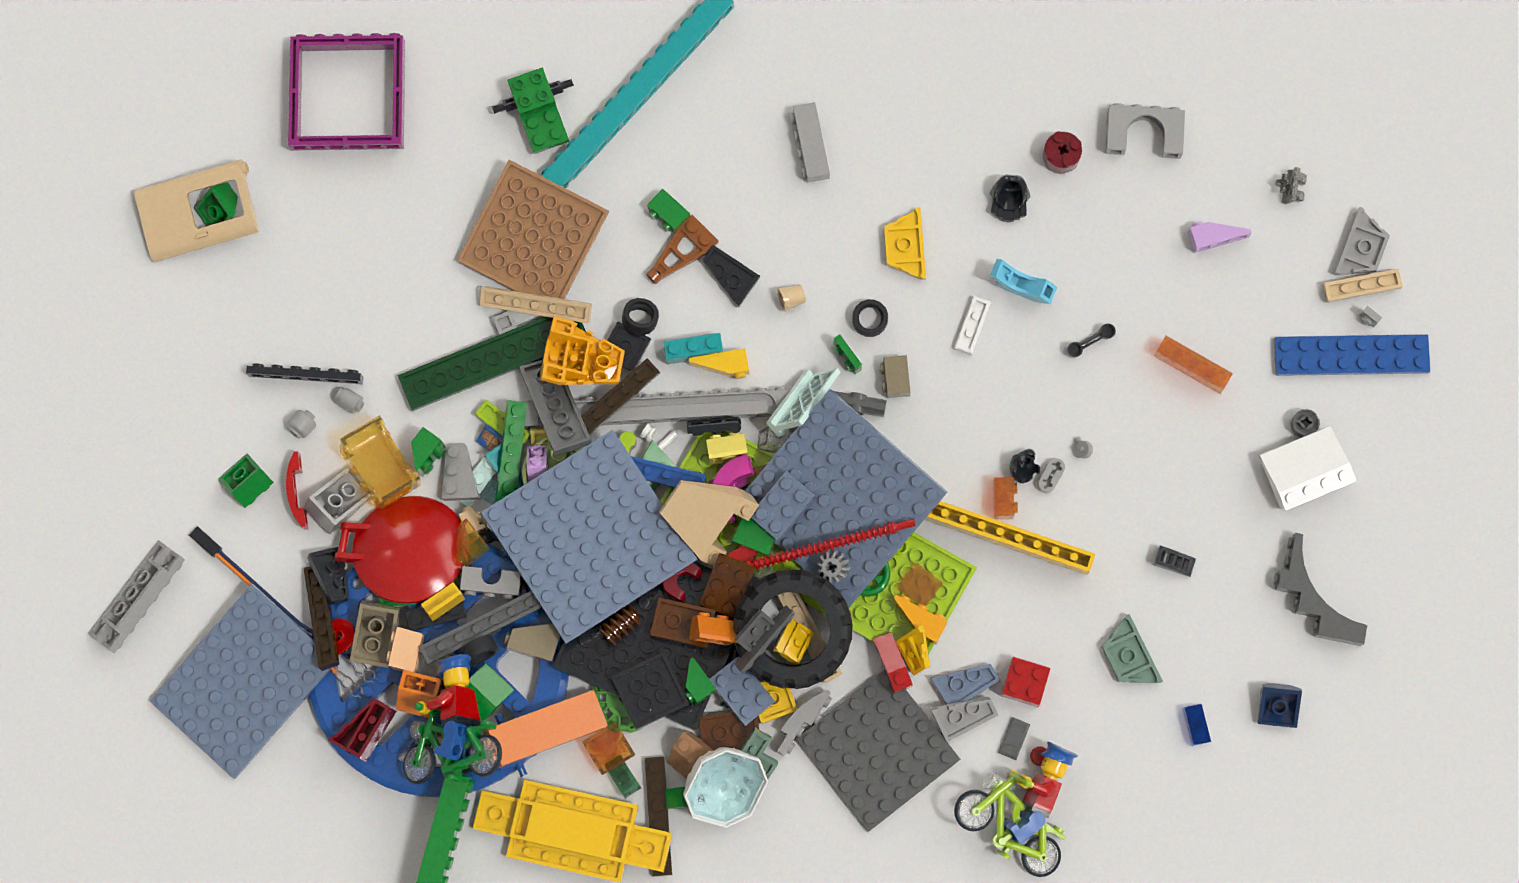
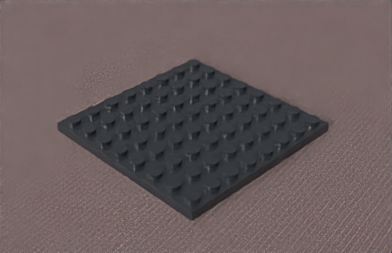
M694 562L703 572L701 577L694 579L688 575H682L677 579V585L686 594V599L683 603L704 607L700 605V601L713 569ZM661 583L630 603L641 617L638 619L640 625L638 626L633 623V631L627 628V636L621 633V641L615 638V646L609 643L598 630V628L603 630V623L609 625V618L615 620L614 614H612L569 643L565 644L564 642L552 668L620 698L611 680V676L664 652L685 694L690 659L694 658L710 679L724 668L734 644L708 643V647L705 649L651 637L650 633L658 598L676 601L664 593ZM715 611V616H714V618H717V615H722V616H727V615H724V614H722V613H719V612ZM711 696L698 705L694 702H689V706L664 718L696 731Z

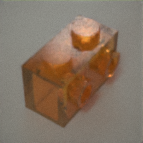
M1014 477L993 479L994 519H1013L1014 513H1018V502H1014V494H1017V483H1014Z

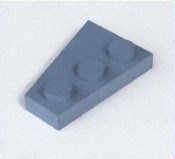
M991 664L930 678L946 704L971 700L1001 681Z

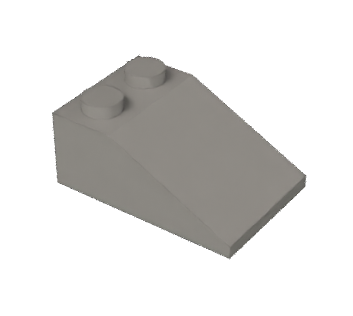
M348 466L308 497L304 508L331 534L341 526L342 522H346L376 492L351 466Z

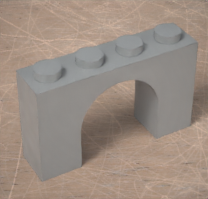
M1114 103L1109 105L1105 154L1124 155L1127 145V129L1134 122L1146 120L1156 124L1162 132V158L1181 159L1184 144L1185 110H1180L1179 107L1162 109L1160 106H1151L1147 108L1138 104L1124 106L1121 103Z

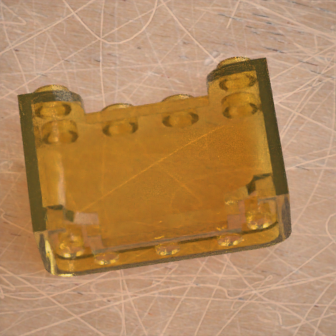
M379 415L340 438L341 445L339 448L344 460L350 461L352 465L350 469L354 476H359L362 480L360 485L365 492L369 491L373 506L383 509L420 487L421 479L416 471L413 472V468L405 460L391 438L390 432L384 426L385 422Z

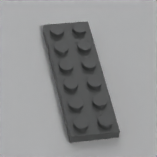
M543 359L519 366L520 373L554 455H560L589 445L591 438L569 386L540 380Z

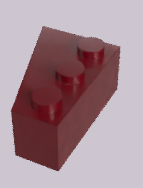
M373 698L348 724L346 723L342 726V729L337 734L331 736L328 741L367 762L397 711Z

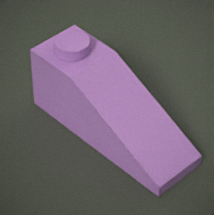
M1202 221L1192 224L1188 231L1194 253L1249 238L1252 233L1251 229L1211 222L1203 223Z

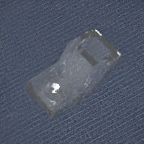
M768 426L759 431L757 449L768 453H775L793 433H789V429H787L783 436L777 437Z

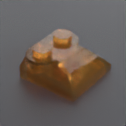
M616 721L582 741L601 775L606 774L636 755Z

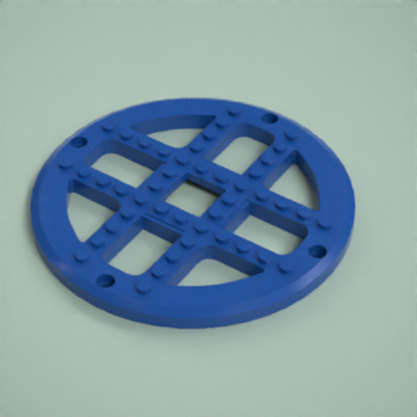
M468 538V556L465 566L482 568L484 570L483 580L485 583L490 585L497 583L501 578L502 570L519 572L506 552L492 545ZM354 567L345 575L349 589L348 601L330 606L333 620L339 618L346 619L352 623L355 630L360 603L362 600L365 601L373 592L365 585L360 589L354 587L355 580L360 579ZM526 588L520 589V596L526 594ZM461 591L465 598L463 601L466 613L484 596L483 593L469 596L464 595V591ZM423 602L407 606L411 610L423 608L421 605ZM543 608L503 627L494 636V640L499 648L498 652L491 658L470 666L469 679L487 663L515 689L503 704L516 718L562 702L566 697L569 675L552 668L564 643L561 636L559 637L552 662L539 660L538 682L531 703L498 670L499 661L510 651L506 650L507 644H504L507 632L511 633L514 628L552 624ZM459 620L414 632L425 636L423 642L425 644L459 627L457 623ZM460 649L457 650V651H455V652H453V653H454L455 655H459V654H460V653H459ZM378 666L375 671L377 679L374 678L373 673L367 681L363 682L342 702L338 677L330 670L309 694L315 716L327 739L337 734L342 729V726L346 723L348 724L373 698L378 699L394 683L399 687L403 671L393 670L390 666L389 668ZM413 714L385 743L375 747L367 762L330 742L345 761L370 780L405 794L421 797H440L445 779L441 767H435L432 776L425 783L413 784L405 777L403 762L399 761V758L422 737L417 735L416 727L419 724H426L428 718ZM440 716L436 718V725H442ZM491 760L482 762L477 770L485 773L490 771L495 765L492 764ZM407 763L408 774L414 780H422L431 769V767H426L425 769L419 766L414 767ZM509 767L502 771L498 768L493 774L486 777H480L474 772L465 774L473 775L472 780L475 781L472 792H475L503 780L517 771V768Z

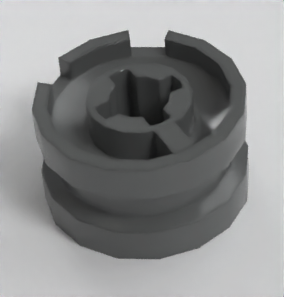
M1302 409L1292 418L1290 423L1291 430L1296 436L1304 437L1318 430L1320 420L1314 411ZM1304 420L1308 422V426L1306 428L1305 425L1301 423Z

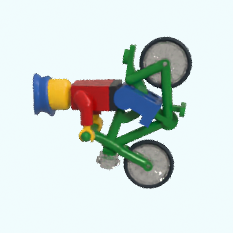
M459 654L438 661L440 665L438 675L443 678L446 689H443L438 697L426 703L419 701L414 706L418 713L423 715L429 714V718L426 724L421 721H414L410 727L412 738L416 741L419 740V743L411 746L405 754L403 772L407 780L413 784L425 783L432 776L436 765L435 754H437L443 765L441 771L447 777V780L462 783L468 782V778L462 777V770L471 768L472 772L476 775L486 777L493 774L500 765L502 759L500 742L492 735H480L486 730L496 729V725H493L492 721H480L475 692L473 689L466 688L470 683L469 662L471 661V657L467 654ZM437 716L441 717L442 725L435 724ZM435 733H442L443 741L441 745Z

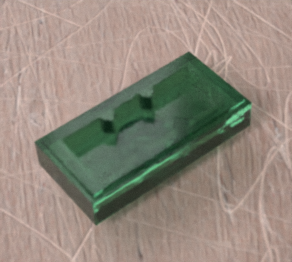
M621 755L605 765V768L625 799L641 789V786Z

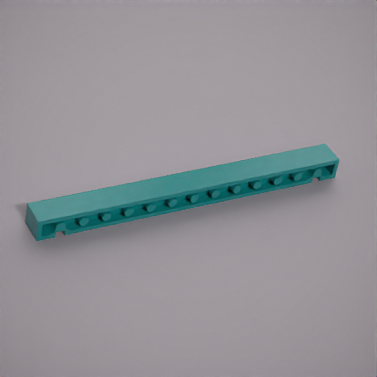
M705 0L701 5L698 4L693 9V14L681 22V27L677 31L670 33L667 38L668 41L664 45L661 44L655 50L656 54L644 61L642 69L639 72L635 71L631 75L628 84H624L619 88L618 94L614 99L610 98L606 102L605 108L593 116V121L580 130V135L576 139L573 138L567 144V149L563 153L560 152L554 158L555 162L551 166L544 168L541 173L542 177L567 188L569 183L586 168L719 25V22L734 9V1Z

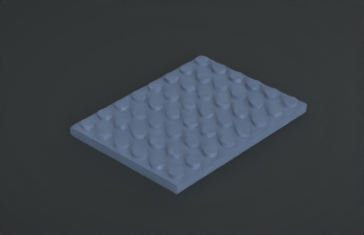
M251 584L153 696L150 702L233 779H236L332 668L324 671L318 668L314 639L254 584Z

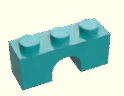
M720 333L663 341L667 365L686 362L687 359L723 352Z

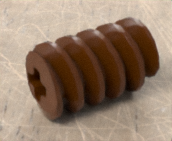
M630 604L626 605L627 610L624 608L620 609L621 615L618 613L614 614L615 620L609 618V625L603 623V630L598 628L605 639L614 646L616 645L615 638L620 641L622 640L621 633L626 636L628 635L627 628L632 631L634 630L633 623L638 626L640 625L638 619L641 617Z

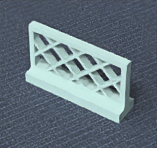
M838 368L813 374L810 370L804 371L766 424L777 437L783 436L789 428L803 425L809 417L808 414L822 399L841 372Z

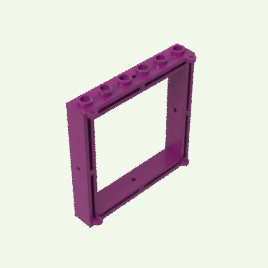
M359 33L352 34V36H344L343 34H333V36L297 34L296 37H290L288 146L291 151L404 149L405 39L403 35L399 33H390L389 35L372 33L370 36H363ZM394 50L393 135L301 136L302 51Z

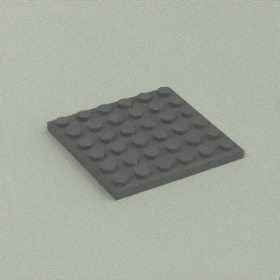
M885 670L819 720L817 725L814 724L800 738H796L868 832L961 760L907 690L893 693Z

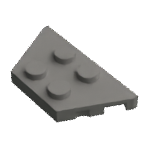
M1362 207L1358 208L1334 275L1376 272L1390 235L1384 229H1381L1378 223L1364 212L1365 210Z

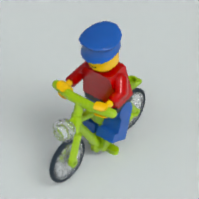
M1047 742V749L1041 753V755L1045 756L1040 766L1043 774L1037 772L1034 778L1031 779L1024 774L1019 775L1015 770H1009L1011 772L1007 773V780L1002 782L996 772L987 773L982 780L983 788L991 791L988 794L981 790L967 791L958 798L954 808L956 821L963 829L972 832L980 831L991 823L995 812L993 802L997 800L996 834L992 838V843L997 848L1003 849L1002 851L998 849L996 853L1009 860L1011 857L1008 855L1010 849L1020 852L1023 867L1029 874L1036 877H1045L1052 874L1060 864V847L1054 839L1046 836V832H1051L1062 840H1065L1066 837L1062 835L1064 831L1056 825L1053 828L1047 825L1045 817L1049 818L1062 783L1058 782L1057 779L1064 778L1069 765L1072 766L1073 759L1078 757L1077 754L1052 742ZM1016 782L1019 786L1028 788L1022 801L1010 790V787ZM1004 795L1013 803L1011 807V821L1004 818ZM1032 835H1036V837L1031 838L1025 845L1022 844Z

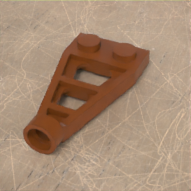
M691 215L675 232L655 265L646 275L654 284H657L667 276L705 256L713 245L716 246L719 243V240L699 220ZM684 237H687L696 246V249L687 255H683L677 249L678 244ZM673 252L680 261L674 266L668 267L664 260Z

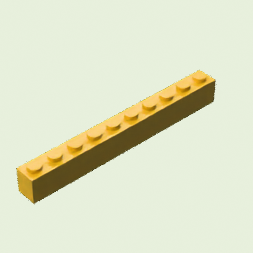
M942 501L938 503L925 519L1085 575L1089 574L1095 557V553Z

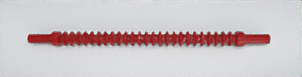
M914 518L898 523L889 522L887 526L883 524V527L878 525L876 529L872 527V530L867 528V531L861 530V533L856 531V534L850 533V536L845 534V537L840 536L839 539L837 537H834V540L830 538L827 542L826 540L823 543L819 541L818 544L813 543L812 546L808 544L807 547L803 545L801 549L799 547L796 548L797 550L792 548L791 551L786 550L785 553L781 551L780 554L775 553L774 556L770 554V557L765 555L763 559L762 557H759V560L754 558V561L746 560L744 563L754 566L756 570H759V567L763 569L764 566L769 567L770 564L774 566L775 563L780 564L781 561L783 563L786 560L790 562L792 558L796 560V557L801 559L802 556L807 557V554L812 556V553L818 554L819 551L823 553V550L828 552L830 548L831 550H834V547L839 549V546L845 547V544L850 546V543L855 544L856 541L858 543L861 540L865 542L867 538L871 540L872 537L876 539L877 536L882 537L883 534L886 536L888 533L891 535L896 534L898 530L916 526Z

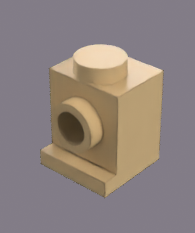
M473 506L462 509V513L459 516L469 538L473 532L480 534L487 530L484 524H480L483 522L479 511L475 512Z

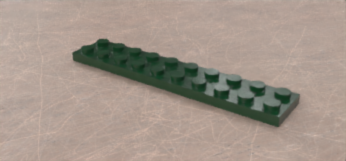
M542 317L398 375L411 410L415 411L517 370L519 366L543 359L553 318ZM573 321L577 323L576 327L586 332L582 322Z

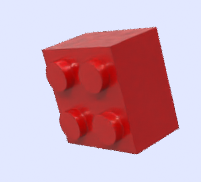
M1013 657L1001 696L1039 707L1051 668Z

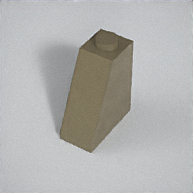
M553 624L514 628L511 633L507 632L504 644H507L506 650L551 663L560 635Z

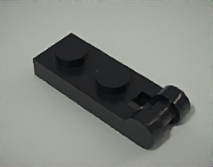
M739 417L687 421V433L693 436H699L706 432L720 434L728 430L732 433H739L741 430V419Z

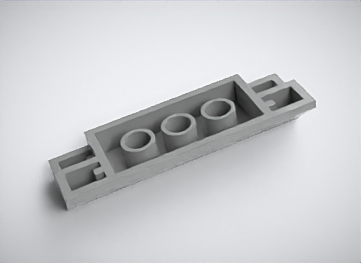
M158 540L88 634L109 651L115 653L121 648L127 636L134 631L139 620L146 615L151 604L158 599L163 588L170 583L172 576L182 567L185 559Z

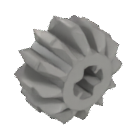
M837 549L833 553L828 550L826 555H820L822 561H818L817 565L822 568L818 570V573L823 572L824 575L822 577L825 579L829 577L830 583L834 579L840 582L841 577H847L845 571H849L850 567L845 564L850 561L849 559H843L845 556L844 552L839 555ZM836 564L837 568H831L830 565Z

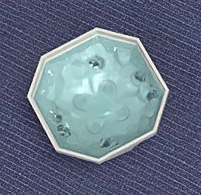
M720 747L715 751L709 750L705 755L698 758L687 776L683 795L694 819L727 828L752 816L768 784V780L759 758L735 748Z

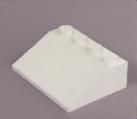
M1331 426L1259 455L1278 506L1283 510L1291 509L1356 481L1351 465Z

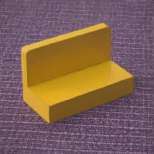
M453 582L421 605L431 620L434 621L461 603L465 598Z

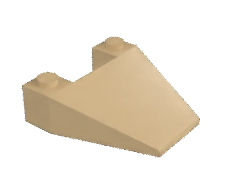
M680 480L659 512L698 558L714 567L719 553L724 555L727 553L716 538L733 513L749 521L759 504L751 494L737 487Z

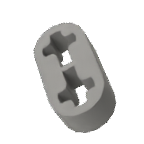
M1055 458L1048 463L1038 482V488L1041 492L1050 493L1054 490L1065 470V464L1061 459ZM1060 464L1059 468L1061 471L1057 470L1054 475L1051 474L1053 470L1051 465ZM1048 477H1051L1050 485L1052 487L1045 489L1042 481L1046 482Z

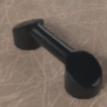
M1109 323L1104 324L1100 327L1099 332L1080 343H1070L1067 347L1068 355L1076 358L1082 354L1083 349L1097 341L1111 339L1116 333L1115 327Z

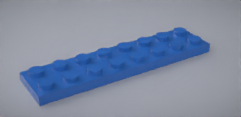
M1428 334L1274 338L1276 376L1430 373Z

